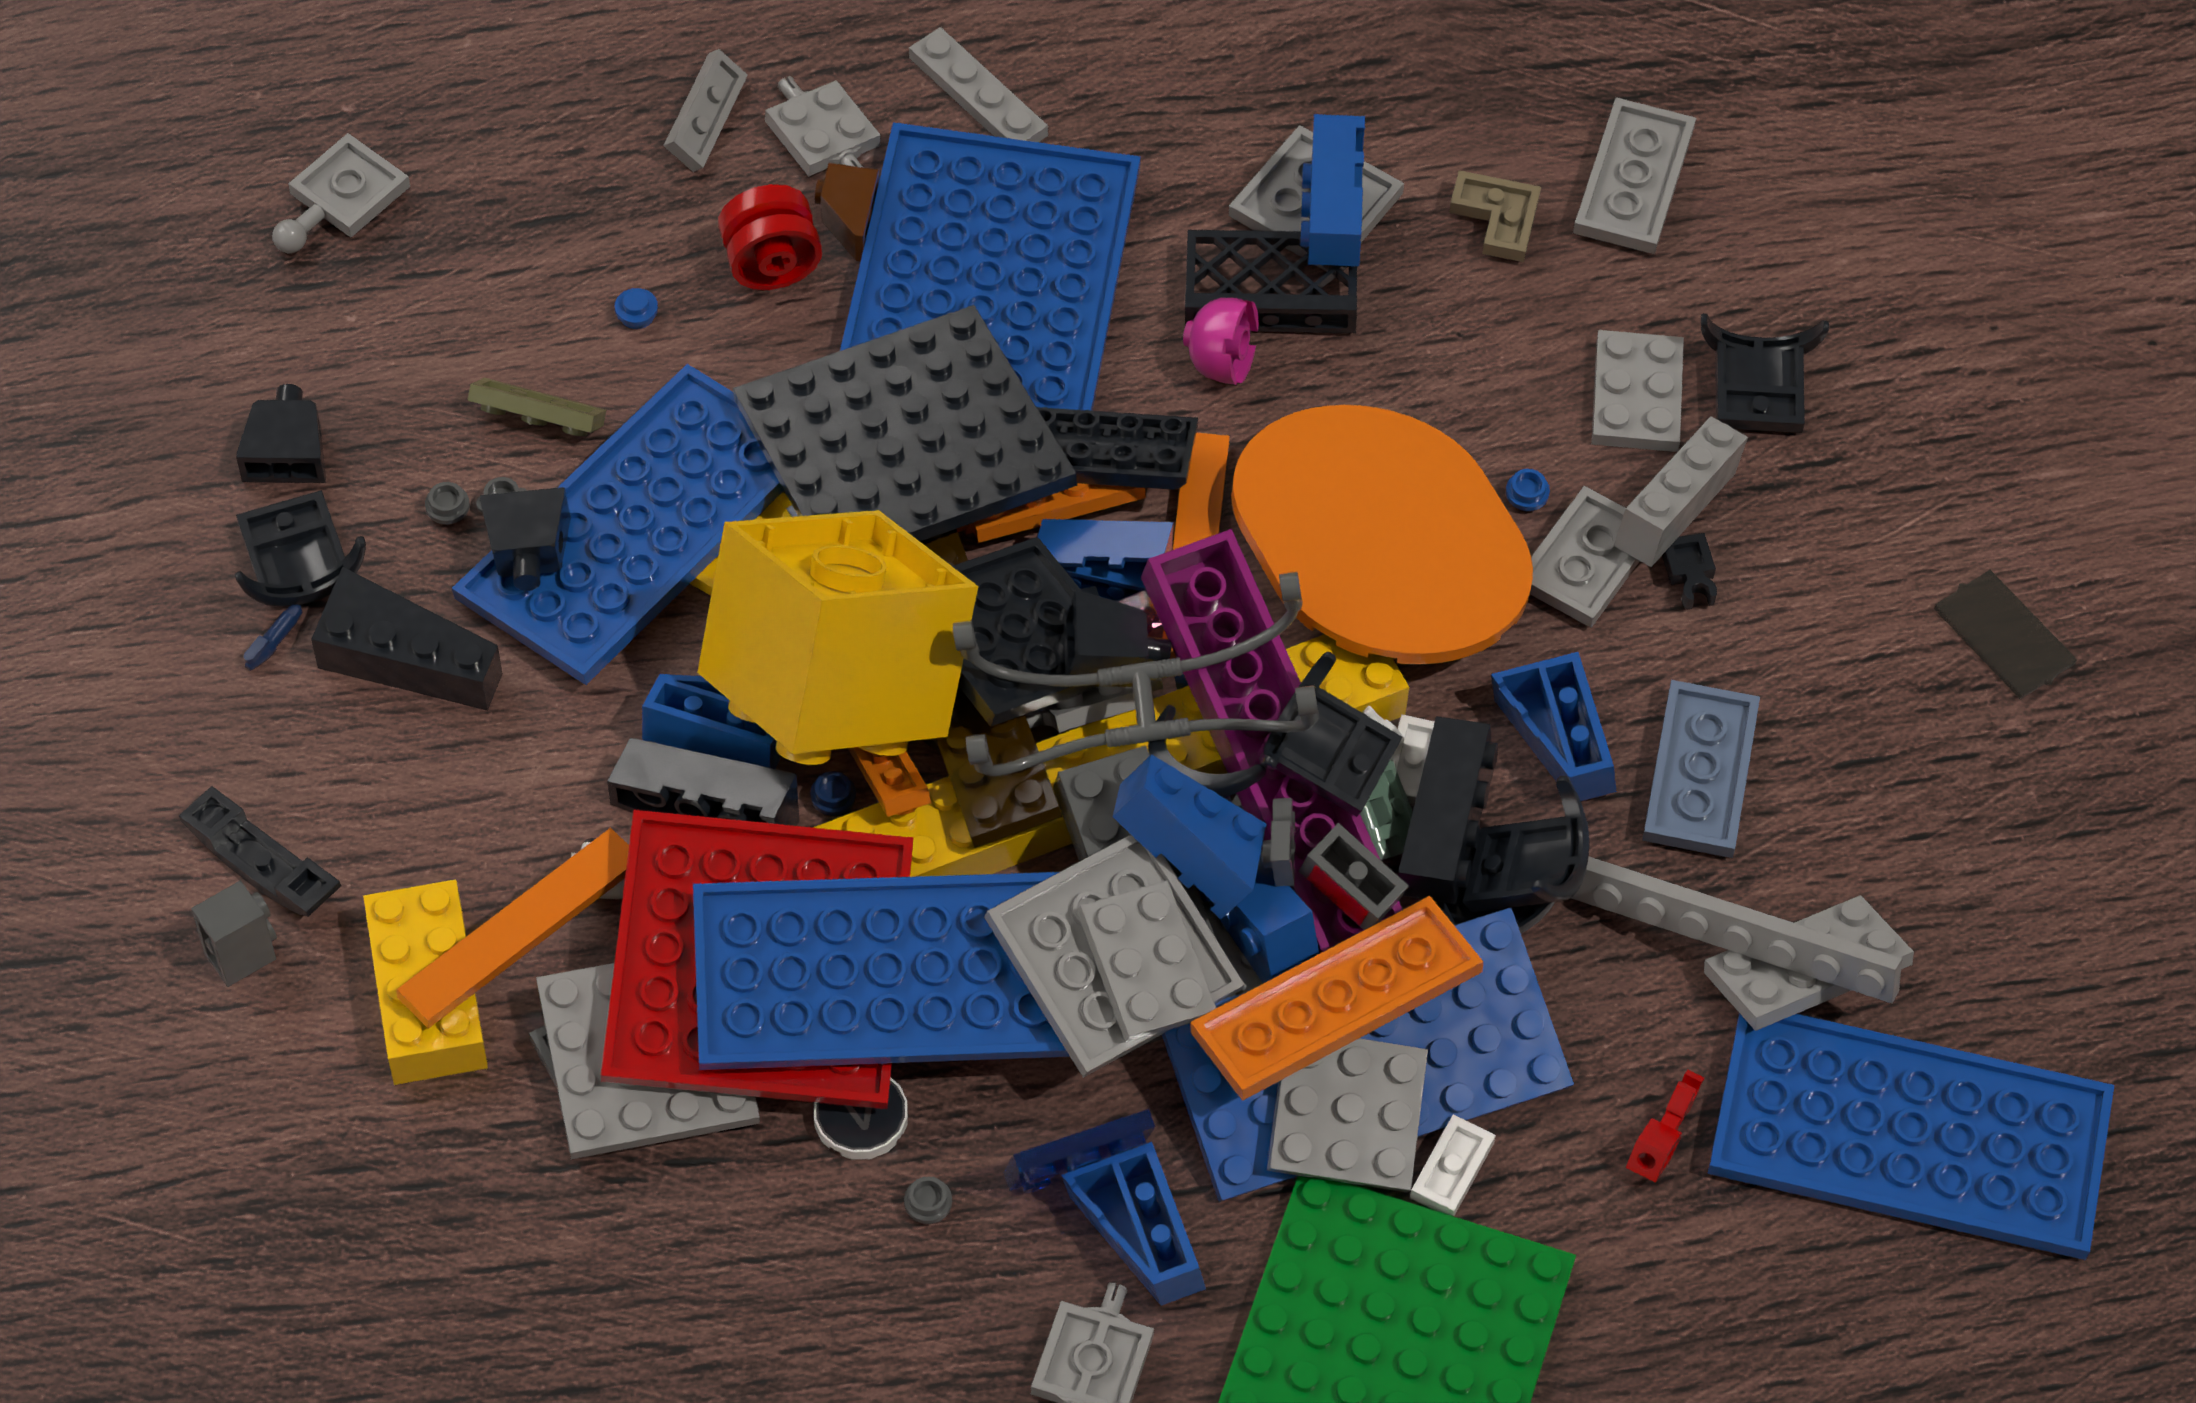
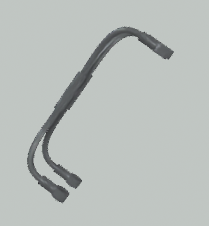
M1298 572L1279 574L1282 599L1287 611L1275 624L1260 634L1232 647L1196 658L1180 660L1177 657L1176 659L1098 669V673L1048 675L1017 671L993 664L979 655L980 650L975 639L972 620L953 623V634L957 651H960L964 659L969 660L981 671L1005 680L1041 686L1069 687L1099 684L1100 687L1132 683L1137 725L1106 729L1103 734L1073 740L999 765H993L985 734L966 737V747L970 765H974L979 773L995 777L1015 773L1070 753L1107 745L1110 748L1112 746L1165 740L1167 738L1190 736V732L1197 731L1301 732L1310 729L1319 719L1314 685L1295 688L1298 712L1301 719L1297 721L1225 718L1189 721L1188 718L1156 722L1150 681L1159 678L1181 676L1184 671L1200 669L1233 659L1264 645L1278 636L1292 624L1302 607L1303 602Z

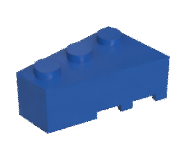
M1314 114L1311 163H1303L1302 189H1310V192H1302L1301 217L1309 218V221H1301L1300 247H1308V264L1359 266L1365 116Z
M1042 520L1037 537L1080 589L1096 586L1100 597L1140 608L1144 612L1157 614L1141 576L1149 558L1172 550L1173 522Z
M1579 652L1491 674L1494 701L1556 782L1559 776H1567L1574 786L1580 801L1616 792L1614 764Z
M659 674L642 705V740L652 741L662 745L776 769L782 757L775 748L777 741L757 723L745 721L734 716L728 709L729 699L702 676Z
M1151 754L1120 784L1113 818L1155 858L1162 853L1182 872L1177 879L1188 889L1194 884L1214 903L1210 910L1222 919L1254 889L1266 823Z
M1260 854L1253 891L1220 921L1261 982L1265 983L1318 955L1319 950L1312 910L1290 886L1275 885L1272 868H1264L1263 856ZM1198 889L1201 900L1208 902L1212 907L1214 903Z
M1152 1142L1061 1175L1072 1201L1160 1306L1206 1289L1198 1262Z

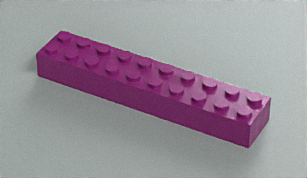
M1232 529L1149 558L1141 579L1168 640H1171L1176 658L1179 657L1180 660L1196 658L1232 647L1260 634L1274 624ZM1280 635L1264 645L1233 659L1183 672L1203 719L1225 718L1277 721L1294 694L1295 688H1298L1301 683ZM1243 730L1209 731L1227 773L1242 771L1260 764L1261 751L1271 733ZM1266 768V774L1261 780L1247 789L1238 792L1237 796L1244 811L1251 813L1266 823L1263 840H1271L1273 799L1292 798V812L1295 811V884L1290 887L1313 912L1320 954L1364 930L1299 872L1307 855L1339 823L1379 860L1380 858L1360 814L1358 817H1355L1277 769L1272 772ZM1399 901L1381 921L1403 910Z

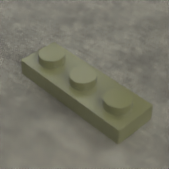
M482 378L470 384L467 400L481 404L480 409L487 413L504 415L506 411L522 415L521 420L529 424L544 426L547 425V422L562 425L563 432L575 436H588V432L591 433L603 427L607 411L603 408L488 378Z

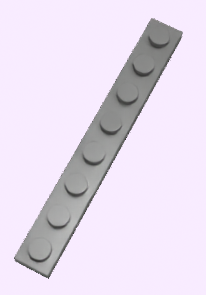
M1592 857L1588 859L1587 870L1581 887L1571 897L1604 910L1612 911L1889 1003H1893L1899 992L1902 967L1901 957Z

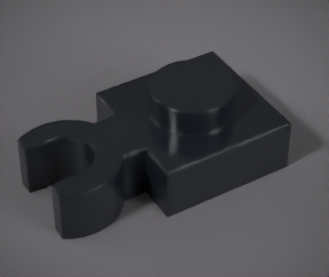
M1705 533L1678 537L1662 555L1671 585L1684 583L1681 601L1687 610L1693 607L1694 593L1705 595L1708 605L1713 606L1717 596V587L1711 579H1714L1716 567Z

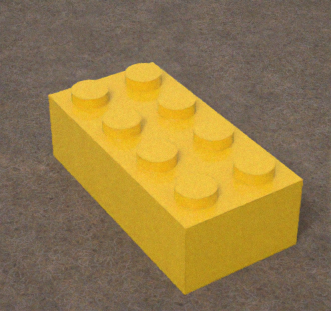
M457 880L363 895L386 1050L394 1085L487 1069L488 1064L476 993L429 1029L397 998V989L466 937Z

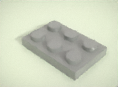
M1598 330L1595 358L1592 445L1678 452L1681 429L1684 337Z
M1584 486L1531 557L1533 580L1530 595L1592 628L1640 562L1638 559L1614 546L1626 508Z
M1168 880L1080 905L1077 914L1125 1042L1189 1024L1191 1021L1216 1009Z

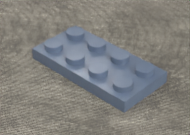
M1671 680L1642 841L1733 858L1760 701L1759 696Z

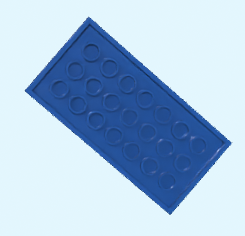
M686 364L557 487L565 488L571 514L562 568L557 572L541 573V583L538 588L531 591L519 590L513 584V576L502 577L498 575L491 550L452 587L454 599L581 683L587 685L719 555L724 522L755 520L784 489L736 404L734 393L694 367Z
M1059 872L693 884L699 1070L1070 1057L984 918L988 910Z
M1511 907L1454 925L1483 960L1482 973L1360 1038L1428 1049L1417 1138L1445 1129L1452 1115L1469 1121L1570 1088L1574 1085ZM1244 993L1225 998L1216 1003L1215 1006L1218 1008ZM1191 1023L1172 1028L1163 1033L1162 1037L1218 1202L1220 1203L1298 1177V1175L1267 1171L1278 1082L1242 1101L1191 1034Z
M1739 1013L1707 1174L2086 1260L2091 1248L2114 1085L1799 1014H1794L1755 1031Z

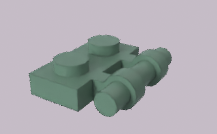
M1393 760L1389 761L1360 813L1381 861L1403 854L1413 813Z

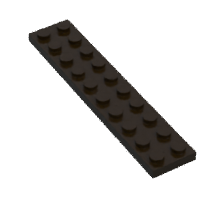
M957 529L920 541L951 566L968 561ZM958 686L948 737L936 738L974 848L1061 818L1062 814L1043 763L1015 773L995 777L979 773L974 765H970L966 747V737L986 735L993 765L1015 761L1039 751L1025 714L990 727Z

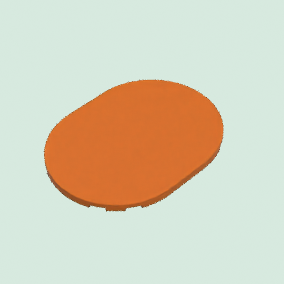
M1328 405L1298 411L1274 421L1259 431L1243 449L1236 464L1231 492L1235 519L1282 602L1279 574L1298 572L1303 603L1296 618L1311 631L1316 628L1323 634L1336 640V646L1367 658L1370 654L1397 658L1396 663L1436 664L1469 657L1497 643L1501 635L1512 625L1517 624L1528 602L1533 580L1532 559L1527 543L1474 458L1456 441L1440 430L1411 416L1391 410L1362 405Z

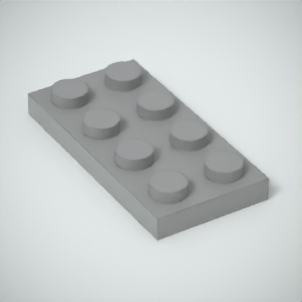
M1616 97L1579 208L1573 233L1655 254L1695 128L1696 118Z
M1861 895L1795 922L1811 929L1901 957V969L1913 964L1914 951ZM1730 950L1706 959L1704 965V974L1755 1031L1851 991Z

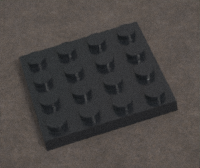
M1038 537L952 566L978 586L972 622L975 639L980 650L979 655L993 664L1017 671L1065 675L1064 618L1075 590H1082ZM963 659L958 683L960 689L990 727L1100 687L1041 686L1009 681L981 671L966 659Z

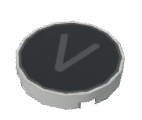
M891 1077L887 1109L814 1102V1127L821 1142L829 1149L831 1147L835 1151L841 1152V1156L852 1160L872 1159L889 1152L896 1145V1141L901 1137L902 1133L904 1134L908 1125L907 1099L900 1085Z

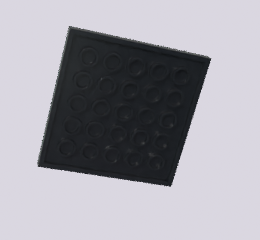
M974 305L733 388L736 404L798 516L879 510L918 541H923L1077 486V474Z

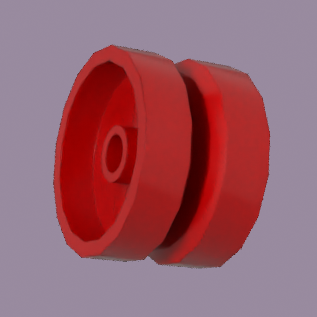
M768 184L742 192L723 207L718 217L719 232L723 246L727 249V259L732 276L740 285L753 290H774L788 287L807 277L817 268L822 258V245L817 229L813 225V216L808 200L800 190L788 185Z

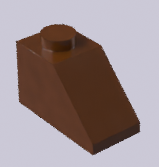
M828 163L825 179L817 180L815 204L821 205L823 224L855 261H861L879 185L878 169Z

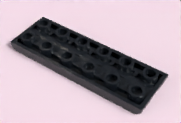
M1036 407L1077 474V483L1171 490L1179 489L1187 483L1199 424L1198 417Z

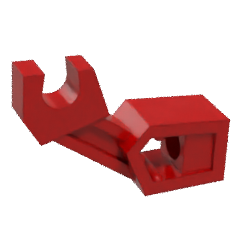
M1690 1070L1685 1072L1682 1081L1678 1082L1666 1107L1667 1111L1661 1122L1651 1118L1638 1137L1625 1168L1656 1183L1669 1165L1679 1144L1682 1133L1677 1130L1685 1115L1690 1112L1704 1077Z

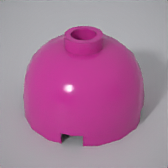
M1218 298L1209 301L1197 312L1194 321L1187 322L1183 334V344L1189 347V355L1196 370L1206 378L1237 385V383H1242L1247 377L1256 346L1249 345L1250 331L1258 332L1259 324L1258 310L1255 302L1237 298Z

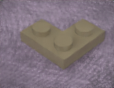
M1459 170L1449 213L1489 221L1482 254L1524 262L1541 187Z

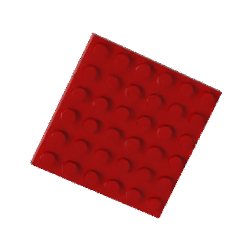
M633 810L601 1068V1082L887 1109L892 1063L699 1070L693 884L910 877L914 837Z

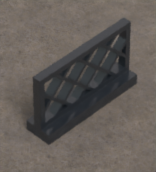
M1188 230L1185 326L1188 321H1194L1197 312L1209 301L1218 298H1237L1255 302L1258 310V332L1356 333L1357 266L1322 265L1328 272L1313 282L1301 271L1308 265V247H1301L1307 253L1294 264L1280 253L1288 245L1300 246L1301 231ZM1196 244H1214L1222 252L1207 262L1196 253ZM1245 245H1257L1264 253L1252 263H1249L1237 251ZM1230 258L1243 270L1228 281L1216 268ZM1271 259L1285 269L1272 282L1258 270ZM1195 264L1200 268L1196 273ZM1346 268H1348V275L1344 272ZM1207 275L1221 286L1214 293H1195V285ZM1251 276L1264 288L1257 294H1243L1236 287ZM1294 277L1307 289L1298 295L1285 294L1279 287ZM1336 277L1348 288V295H1328L1322 288Z

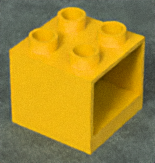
M879 510L724 522L697 673L729 699L728 709L734 716L745 721L757 723L777 741L775 747L777 753L790 761L808 765L822 764L830 759L832 750L859 747L877 755H900L906 752L909 741L948 737L964 659L961 652L956 649L953 623L972 620L978 586Z

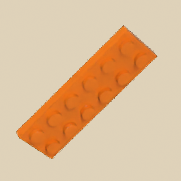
M1428 896L1191 1021V1034L1243 1101L1482 973L1483 960L1431 896Z

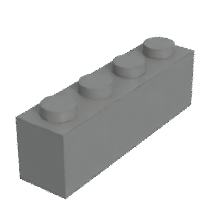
M1710 416L1627 506L1614 546L1652 567L1735 475L1748 437Z

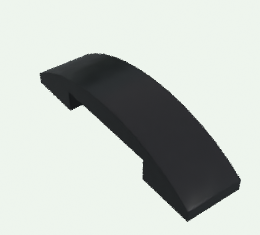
M213 786L179 815L180 821L223 863L257 890L291 911L309 917L341 887L338 879L307 857L302 861L247 820L244 809Z

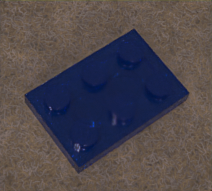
M1147 1109L1013 1154L1003 1173L1009 1190L1022 1187L1024 1193L1037 1191L1050 1185V1178L1064 1172H1071L1146 1144L1147 1139L1155 1128L1151 1113Z

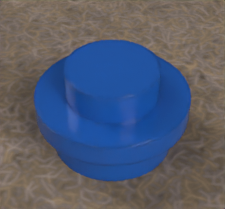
M642 288L628 289L622 292L615 301L617 318L626 327L631 329L647 327L652 323L658 312L656 297L650 291Z
M1522 469L1516 472L1507 482L1506 497L1510 504L1517 509L1534 511L1543 507L1548 501L1550 493L1549 484L1545 477L1537 470Z

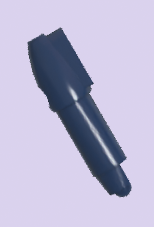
M291 605L282 612L263 636L259 635L244 653L246 669L251 671L257 668L275 653L276 647L296 625L303 613L300 605Z

